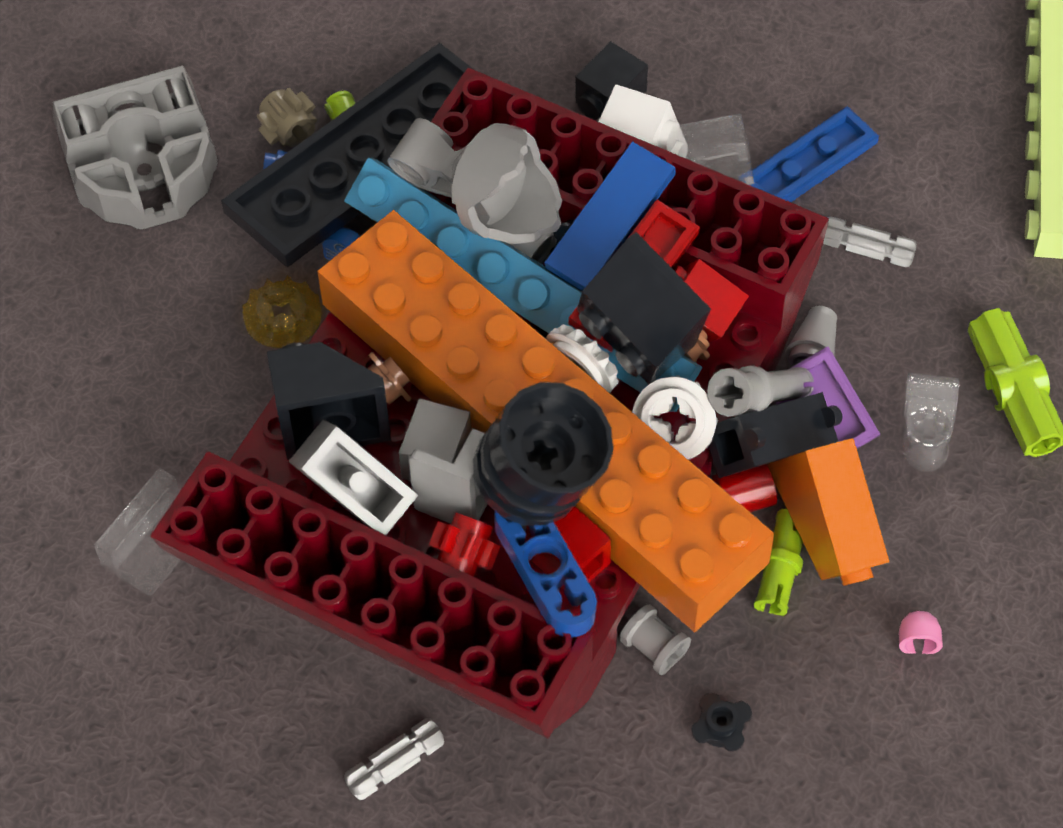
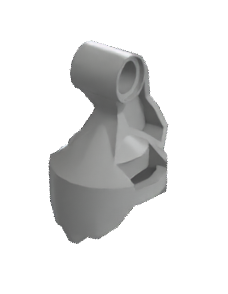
M417 118L388 158L387 162L392 170L412 185L451 197L452 203L456 205V211L461 224L471 233L483 238L511 244L535 242L543 235L556 232L561 225L558 210L562 199L557 182L541 161L535 138L522 128L495 123L481 130L467 146L454 151L452 149L453 141L445 131L426 119Z

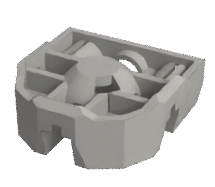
M184 66L53 102V120L78 200L82 206L92 210L104 221L131 225L137 229H146L183 218L189 209L208 193L218 162L212 139H210L197 95ZM167 79L170 80L171 86L174 91L171 94H169L165 80ZM126 103H135L130 108L118 111L115 110L120 105ZM77 105L81 119H76L72 106ZM84 130L85 135H81L80 131ZM148 142L161 145L163 147L162 151L158 155L147 151ZM144 163L152 167L151 173L145 176L137 172L138 166ZM165 184L170 202L162 204L163 210L154 212L153 207L143 209L139 191L152 190Z

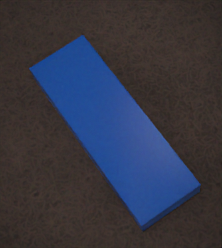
M846 106L739 178V181L792 202L876 145L879 135Z
M632 141L544 262L546 269L583 291L628 239L676 175L675 166Z

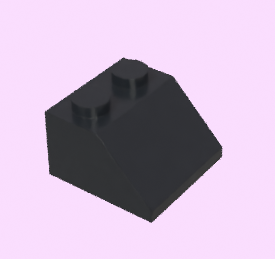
M635 232L622 244L582 291L577 311L580 313L579 319L585 329L597 339L603 337L617 351L615 354L616 358L624 370L634 377L640 375L649 385L696 345L711 308Z
M321 342L310 344L291 343L281 349L266 351L287 460L293 457L322 420L337 426L359 446L391 441L383 377Z

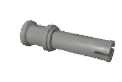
M746 366L740 369H721L709 381L707 389L708 400L716 412L727 417L756 410L759 412L766 409L772 402L796 400L810 396L814 387H804V383L814 382L811 373L803 367L766 372L763 368L757 366Z

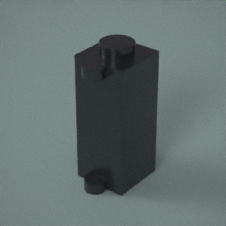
M821 392L770 406L759 412L756 410L718 422L712 442L708 445L718 478L838 442L834 426L842 422V412L835 405L827 407L824 394Z

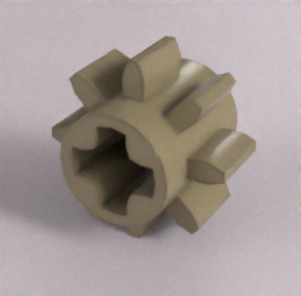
M290 88L273 91L260 104L257 118L263 125H261L258 131L270 145L280 141L284 147L286 145L296 147L314 132V123L317 122V119L311 112L316 106L303 91L297 95Z

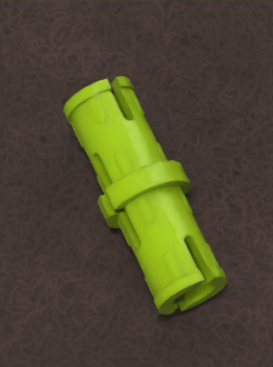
M781 509L776 514L770 563L764 568L758 595L754 601L756 610L764 611L765 605L768 603L771 604L769 613L784 616L788 612V602L794 577L801 573L804 563L800 556L803 541L787 509Z

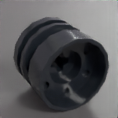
M539 382L521 389L505 405L496 417L495 422L479 440L473 458L475 483L485 502L500 516L521 525H548L564 518L607 471L614 450L612 428L601 407L581 390L564 383Z

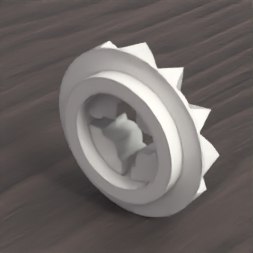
M562 324L559 328H554L547 335L546 340L609 393L618 384L616 377L618 371L616 366L608 360L609 353L601 350L597 345V341H592L586 337L582 330H574L571 326Z
M680 376L661 378L649 384L637 397L632 413L688 460L700 454L712 442L718 423L715 410L708 400V394L701 388L700 384ZM677 397L680 413L689 415V418H696V421L680 426L674 440L671 423L662 421L661 418H654V415L659 416L662 413L669 412Z

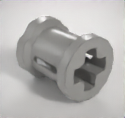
M650 604L640 608L629 619L620 634V642L626 647L632 645L654 663L653 669L659 675H664L685 655L691 643V638L686 633L681 632L677 634L657 617V609Z

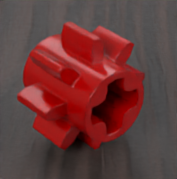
M456 512L451 525L437 521L428 543L429 546L440 550L437 560L473 577L478 566L488 570L492 569L501 547L489 541L493 531L492 526Z

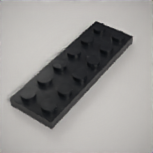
M438 43L222 199L221 203L224 214L288 268L362 213L344 200L367 158L377 159L391 168L387 162L388 158L415 119L422 118L431 122L466 69L473 68L441 43Z

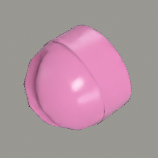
M925 611L909 613L902 620L899 628L900 650L904 653H916L913 639H925L922 654H934L940 651L943 643L942 630L938 620L932 614Z

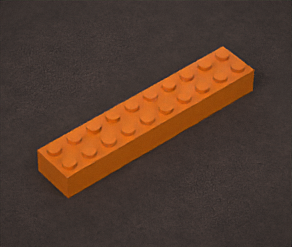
M392 210L317 271L322 304L385 360L391 357L409 378L410 382L432 402L469 411L471 430L475 429L486 433L505 405L521 389L539 382L564 383L583 391L597 403L612 428L614 450L607 471L575 507L611 538V559L694 633L770 563L774 537L773 531L395 210Z

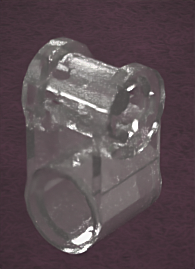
M916 373L907 374L906 400L903 417H905L903 454L908 464L917 470L924 472L935 471L947 462L956 418L959 378Z

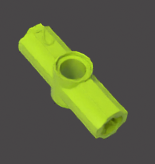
M1000 308L983 312L981 316L969 323L968 334L985 369V387L987 390H993L999 405L994 407L997 411L1004 410L1024 456L1037 457L1052 453L1057 448L1063 446V424L1049 397L1050 384L1045 365L1038 355L1029 354L1010 312L1001 311Z

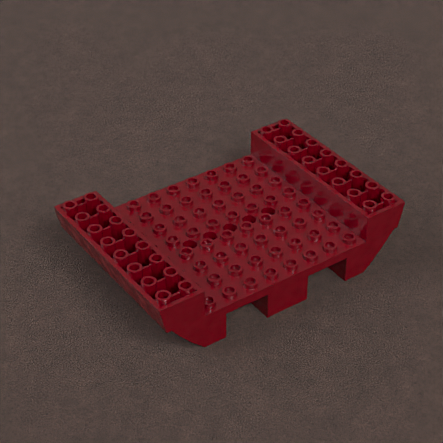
M466 69L431 122L449 135L453 141L452 149L454 151L467 146L481 130L495 123L513 125L526 130L535 138L540 152V159L557 182L562 199L558 210L561 223L578 217L632 141L675 166L676 175L658 200L700 226L698 236L676 265L683 268V266L700 259L749 295L722 338L709 342L710 345L706 350L710 357L706 361L697 359L696 363L703 368L694 382H698L707 393L710 379L721 369H740L746 366L761 367L766 372L776 369L813 271L818 264L829 218L476 70ZM425 190L456 210V205L452 203L451 197ZM329 312L308 343L321 342L365 368H369L374 363L369 357L371 352L376 355L381 363L385 361L383 357L332 312ZM516 313L519 317H521L526 323H528L532 328H534L538 332L540 327H538L537 325L533 324L523 316ZM617 378L618 384L610 394L632 412L640 392ZM409 381L402 388L412 399L407 402L401 395L390 405L387 403L391 441L361 447L412 489V484L409 480L402 479L399 451L418 400L432 401ZM274 395L230 461L209 451L206 452L150 535L152 540L168 554L549 739L554 729L567 721L589 701L616 653L617 626L640 587L638 582L611 559V563L589 582L597 599L595 622L592 628L578 637H571V634L563 633V636L556 634L555 629L551 625H547L495 532V510L487 504L479 521L493 527L489 541L501 547L492 569L488 570L478 566L474 577L437 560L440 550L429 546L428 543L437 521L448 525L451 524L416 510L414 502L386 535L365 526L288 462ZM679 408L677 412L669 411L659 416L654 415V418H661L662 421L671 423L674 440L680 426L696 421V418H689V415L681 414ZM715 411L718 422L735 417H727ZM707 446L700 454L689 459V461L710 478L712 455L709 446ZM531 560L529 561V565L534 571L545 574ZM560 587L558 591L562 598L561 612L568 610L572 613L573 617L579 616L581 605L572 606L565 596L564 590Z

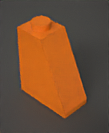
M854 438L807 450L767 464L774 483L821 580L840 576L843 586L874 577L871 567L889 562Z

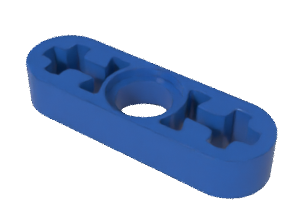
M495 511V532L547 625H551L555 629V633L563 636V633L571 634V637H578L588 632L595 622L596 595L554 522L545 526L529 525V533L532 538L526 542V533L521 524L513 521L510 522V520L500 516ZM550 553L559 559L561 566L554 573L540 574L531 568L529 561L536 554ZM564 584V594L572 606L581 605L579 616L573 617L572 613L568 610L561 612L562 598L558 589Z

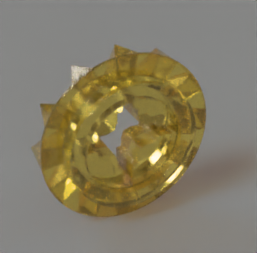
M288 275L284 281L272 282L267 278L264 286L258 290L250 289L249 299L246 304L242 305L243 322L249 335L260 344L272 348H282L291 343H303L315 333L322 318V308L318 294H315L310 289L306 281L303 283L293 282ZM287 303L290 304L291 314L289 316L285 313H280L277 317H273V305L283 307Z

